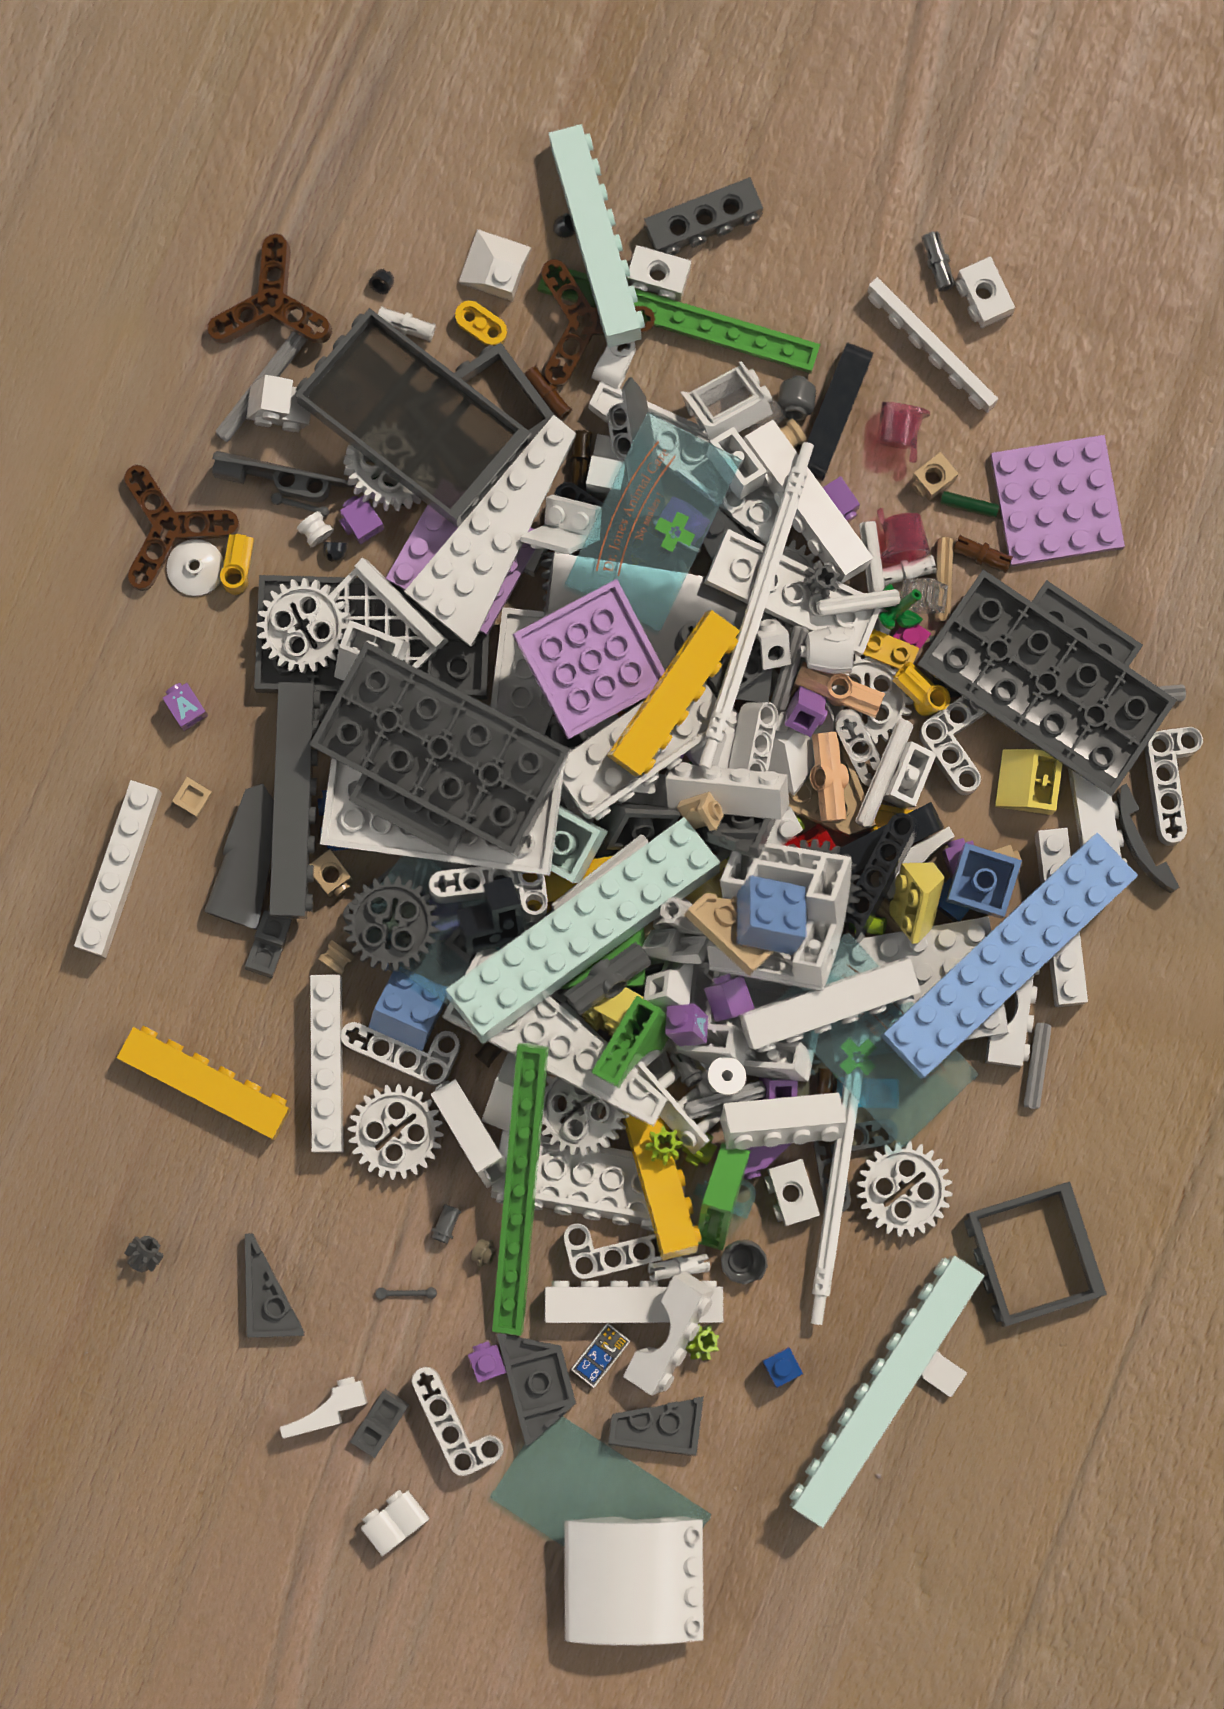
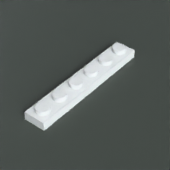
M878 277L869 284L867 292L870 294L868 298L872 304L878 309L882 307L889 314L888 318L891 323L898 329L902 327L909 334L908 338L911 343L918 349L923 348L930 355L928 357L930 362L938 369L943 368L950 375L948 377L950 382L959 390L963 388L970 395L968 398L977 409L981 410L983 408L988 413L996 405L998 398Z

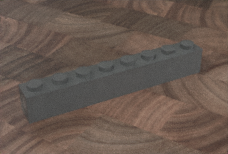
M278 683L269 914L272 918L307 919V912L313 911V894H308V882H314V865H309L310 853H315V836H310L311 824H316V807H311L312 795H317V778H312L313 766H318L319 751L310 746V743L320 726V721L315 720V709H320L321 692L316 691L314 683Z

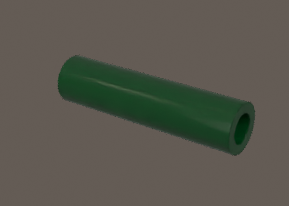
M944 490L940 501L941 505L995 519L999 509L998 504Z

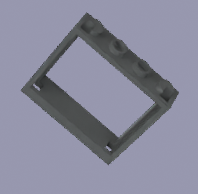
M501 342L495 346L489 345L479 353V357L471 362L465 361L456 368L454 374L467 382L498 360H501L544 419L528 430L531 432V440L535 438L554 415ZM440 379L436 380L432 388L424 394L419 392L411 397L408 401L409 404L406 405L407 415L427 442L436 432L421 412L454 391ZM443 441L437 445L434 452L461 489L466 491L500 450L466 473Z
M1071 1182L967 1213L968 1220L964 1221V1225L969 1238L974 1236L977 1248L973 1249L975 1260L978 1266L983 1265L986 1276L982 1279L986 1293H992L995 1305L991 1306L996 1323L1001 1321L1002 1327L1107 1295ZM1059 1195L1089 1290L1009 1315L979 1219Z

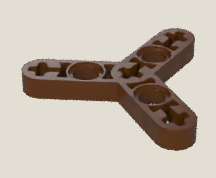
M270 234L263 241L258 293L214 316L209 321L208 333L215 342L219 344L229 343L271 319L316 344H323L331 338L332 327L324 316L287 295L290 245L281 234ZM276 243H279L282 247L277 250L276 257L279 261H274L275 255L270 249L275 248ZM279 269L281 270V277L274 282L268 281L267 275L269 271ZM271 297L275 299L276 304L272 308L269 305L268 299ZM259 304L264 313L260 314L255 305ZM250 309L254 311V317L251 321H240V314L244 310ZM292 310H301L302 317L299 321H288V315ZM231 318H233L234 321L237 323V328L233 326V323L230 320ZM308 321H310L311 324L315 325L316 327L322 326L324 331L322 333H315L313 329L309 325H307ZM221 324L225 327V333L222 335L218 332V326Z
M552 259L543 265L541 274L544 282L569 320V324L546 365L545 376L549 383L563 386L570 380L592 336L604 335L597 308L590 306L565 264L557 259ZM554 266L555 269H562L559 275L563 282L567 279L571 282L560 287L557 292L554 290V287L559 286L554 277H547L550 273L549 267ZM568 289L574 290L578 294V300L573 305H566L561 300L563 292ZM634 306L636 312H645V316L651 318L650 321L645 323V328H641V333L649 332L655 325L653 311L646 306ZM588 314L590 315L589 320L593 324L591 327H584L581 334L587 337L583 341L578 335L572 334L570 331L573 328L577 332L580 327V322L577 319L579 316L584 318ZM569 339L576 340L580 345V349L575 355H567L563 350L564 343ZM558 354L566 360L573 361L571 366L565 363L562 370L566 374L564 378L552 379L553 373L550 371L551 368L557 369L561 363L560 359H556Z
M134 465L127 469L124 478L126 485L152 524V528L128 572V580L136 590L146 591L154 585L177 540L229 538V534H236L238 532L240 523L234 512L230 510L175 512L144 466ZM134 473L146 475L142 478L148 488L144 493H142L143 491L138 483L131 484L134 480L132 476ZM156 495L161 498V505L158 509L149 510L145 506L146 499L149 496ZM209 517H214V523H221L224 521V517H229L230 522H234V525H230L227 531H224L220 525L213 526L215 532H210L211 524ZM202 518L206 523L204 530L198 533L191 531L189 528L191 520ZM170 520H174L173 525L176 529L174 531L169 530L165 535V539L169 541L168 544L159 538H154L156 534L162 537L165 530L162 526L163 522L169 523ZM153 544H158L163 548V554L158 559H151L147 555L148 548ZM144 559L147 563L156 567L153 570L149 566L146 571V575L149 578L148 581L142 580L138 584L137 578L134 575L136 572H143L146 566L141 561Z

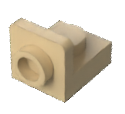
M710 791L682 800L677 806L682 817L686 818L694 830L707 826L710 831L717 830L724 815L721 805L715 801Z

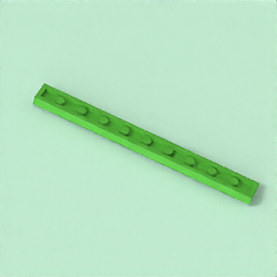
M549 267L550 273L547 277H554L559 285L554 287L556 292L563 285L571 283L569 279L565 282L562 281L559 275L562 271L561 268ZM567 268L590 306L597 308L587 274ZM541 276L538 292L552 295ZM568 289L563 292L562 299L576 303L578 294L576 291ZM635 289L638 302H635L634 306L650 308L655 316V327L812 374L820 348L818 343ZM642 312L644 323L650 321L651 318L646 317L645 312Z
M519 1043L516 1052L492 1332L521 1336L524 1330L549 1051L548 1046Z

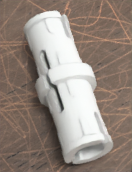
M381 306L378 315L405 336L410 334L431 342L436 324L413 318L412 314L407 312L404 315Z
M930 555L929 557L910 562L902 560L898 565L883 568L885 586L889 583L894 584L902 581L909 583L912 582L913 578L937 573V569L934 567L936 564L933 556Z
M701 1254L686 1258L680 1256L657 1263L652 1262L648 1265L649 1274L654 1273V1275L649 1277L651 1281L655 1282L657 1280L673 1278V1276L684 1272L690 1275L702 1272L707 1273L710 1270V1262L704 1263V1260L709 1258L707 1254Z

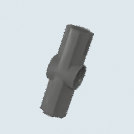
M635 942L613 959H604L594 965L588 977L564 993L565 998L574 1011L582 1015L605 997L610 999L622 992L627 985V981L651 965V961L643 948Z

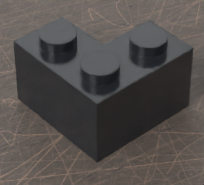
M512 877L497 879L483 884L485 903L470 905L457 910L459 930L468 955L508 945L524 933L521 903Z

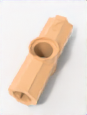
M803 662L794 683V687L799 688L801 685L826 697L828 702L834 706H845L873 718H876L885 693L852 681L846 674H829L808 669L806 662ZM842 685L846 688L847 693L837 695L832 691V687Z
M838 733L812 734L815 765L810 772V783L815 790H818L821 822L847 820L843 789L848 784L849 774L846 766L841 764Z

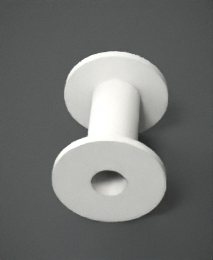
M731 1057L716 1059L709 1069L702 1073L703 1079L698 1083V1091L702 1098L716 1093L723 1095L737 1093L742 1089L746 1081V1072L743 1065Z

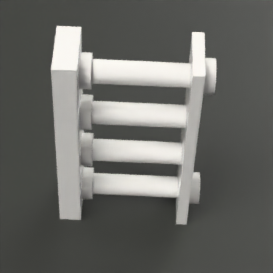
M669 1038L662 1051L653 1050L634 1066L633 1070L667 1098L660 1117L672 1131L677 1130V1136L680 1141L694 1155L710 1141L705 1133L720 1121L722 1110L707 1115L696 1125L684 1111V1104L701 1098L698 1091V1083L694 1089L676 1102L666 1090L668 1086L681 1076L676 1066L658 1080L646 1067L665 1051L670 1055L673 1053L678 1054L676 1050L677 1044ZM692 1059L696 1068L701 1069L702 1073L709 1069L710 1065Z

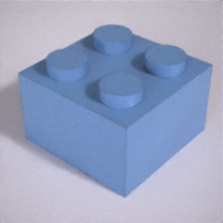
M965 843L960 852L946 902L996 918H1004L1022 860Z
M750 875L737 892V944L793 955L806 939V887Z
M399 967V972L394 970L373 1010L368 1028L423 1051L445 1006L447 999L446 989L448 987Z

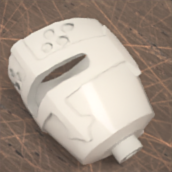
M826 627L808 632L805 646H800V657H805L807 668L829 674H851L853 669L855 627Z

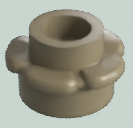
M480 1239L476 1244L471 1259L477 1262L479 1267L485 1264L490 1265L495 1258L497 1249L494 1248L493 1240L486 1241Z

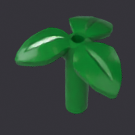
M889 583L885 586L883 591L892 590L894 588L892 584ZM914 589L901 599L900 603L896 606L884 607L888 612H880L878 615L882 625L891 630L895 627V620L902 628H910L920 624L923 618L907 609L921 599V592Z

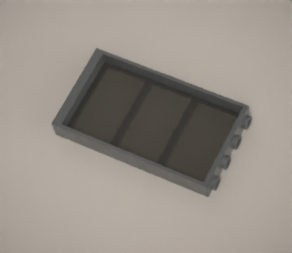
M369 308L365 314L360 313L354 319L351 325L352 329L346 336L341 335L335 341L333 351L327 357L323 356L317 362L314 373L309 378L305 377L301 380L295 393L297 402L458 528L532 441L531 432Z

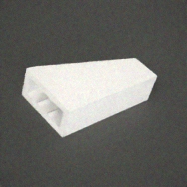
M457 1080L445 1081L435 1088V1092L431 1093V1096L486 1188H489L506 1177L507 1164Z

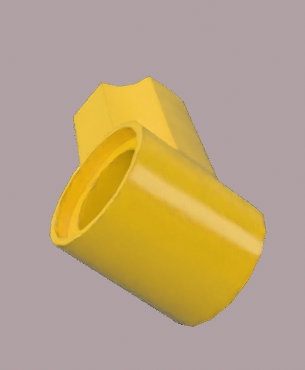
M229 534L224 566L220 572V579L224 589L232 595H239L248 587V573L254 538L246 535ZM232 574H240L242 576L241 581L233 585L229 584L227 579Z
M911 661L905 663L893 676V682L914 701V708L920 715L930 716L949 706L950 694L948 690L942 685H934Z

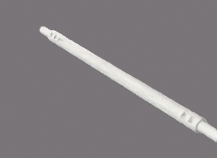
M803 442L796 465L791 468L742 620L740 632L737 636L739 641L732 651L705 735L707 741L699 763L701 768H711L718 743H722L808 476L806 469L814 445L811 443Z
M868 1011L859 1013L860 1019L853 1021L850 1039L857 1047L869 1036L870 1029L868 1028H870L872 1014L870 1015ZM861 1054L859 1057L853 1056L852 1060L856 1064L858 1061L862 1063L864 1055ZM858 1066L848 1075L845 1072L841 1103L846 1125L842 1139H836L834 1144L812 1294H815L811 1324L822 1325L826 1296H830L863 1071Z

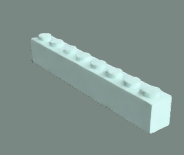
M582 124L549 132L550 147L607 346L610 348L640 340L641 328H645L642 312H636L634 303L638 302L634 285L628 286L626 277L630 276L627 260L621 261L619 252L623 251L619 234L614 235L612 231V226L616 225L612 209L606 210L604 201L608 200L605 184L599 185L597 176L601 175L597 158L592 159L590 151L594 150L590 133L584 134Z

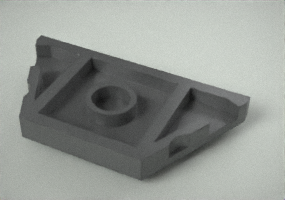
M724 814L717 830L710 831L708 829L709 843L753 858H760L776 819Z
M500 1333L497 1334L524 1441L526 1446L531 1445L576 1404L561 1345Z

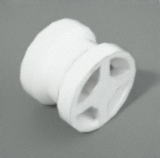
M320 511L308 516L297 527L300 534H305L307 537V543L310 547L320 544L333 532L332 527L323 522V515Z

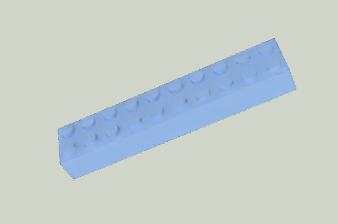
M1097 832L881 1035L882 1039L920 1079L926 1077L1138 875Z

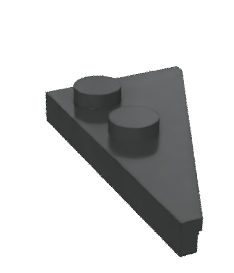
M245 1234L247 1338L305 1336V1331L254 1234Z

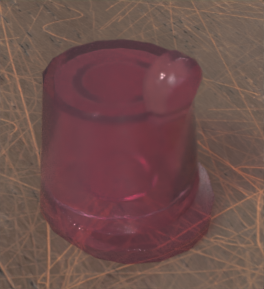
M882 402L877 442L894 448L911 449L909 462H917L918 432L922 419L929 417L930 411L902 403Z
M877 509V515L885 534L886 550L881 554V561L883 563H900L902 560L910 562L930 554L920 514L902 513L885 519L884 509Z

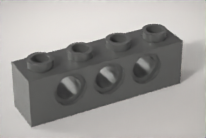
M751 177L644 218V228L653 250L675 255L680 252L679 248L689 244L691 247H695L706 242V238L712 235L724 236L732 232L735 226L740 224L749 226L756 223L763 214V206ZM732 204L739 211L736 214L730 215L723 208L726 205ZM700 215H708L711 217L712 222L708 225H702L697 221V218ZM675 225H681L686 231L682 235H674L670 229Z

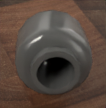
M793 376L791 379L783 381L779 388L777 402L779 411L789 420L791 418L795 421L805 419L814 411L816 387L803 376Z

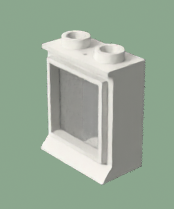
M742 361L739 362L740 366L692 392L680 391L690 416L694 415L700 429H705L709 442L732 427L737 432H740L773 414L769 404L772 401L770 392L765 385L760 387V381L753 369L748 371Z

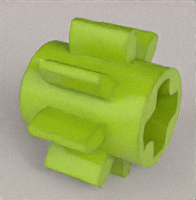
M662 1126L661 1132L658 1134L650 1132L649 1137L654 1143H647L645 1149L653 1151L651 1161L659 1159L663 1160L664 1165H667V1161L671 1157L675 1160L679 1159V1153L675 1149L682 1148L683 1142L676 1141L677 1130L670 1133ZM668 1142L670 1144L669 1149L667 1147H664L662 1150L659 1148L660 1143L665 1144Z
M707 1132L705 1135L710 1141L694 1155L685 1146L682 1149V1152L688 1154L685 1161L696 1167L700 1162L708 1165L718 1147L711 1143L714 1136Z
M697 1324L700 1327L695 1338L688 1342L685 1350L691 1354V1360L699 1358L702 1361L710 1360V1352L719 1351L717 1347L719 1335H715L711 1331V1325L701 1328L700 1324Z

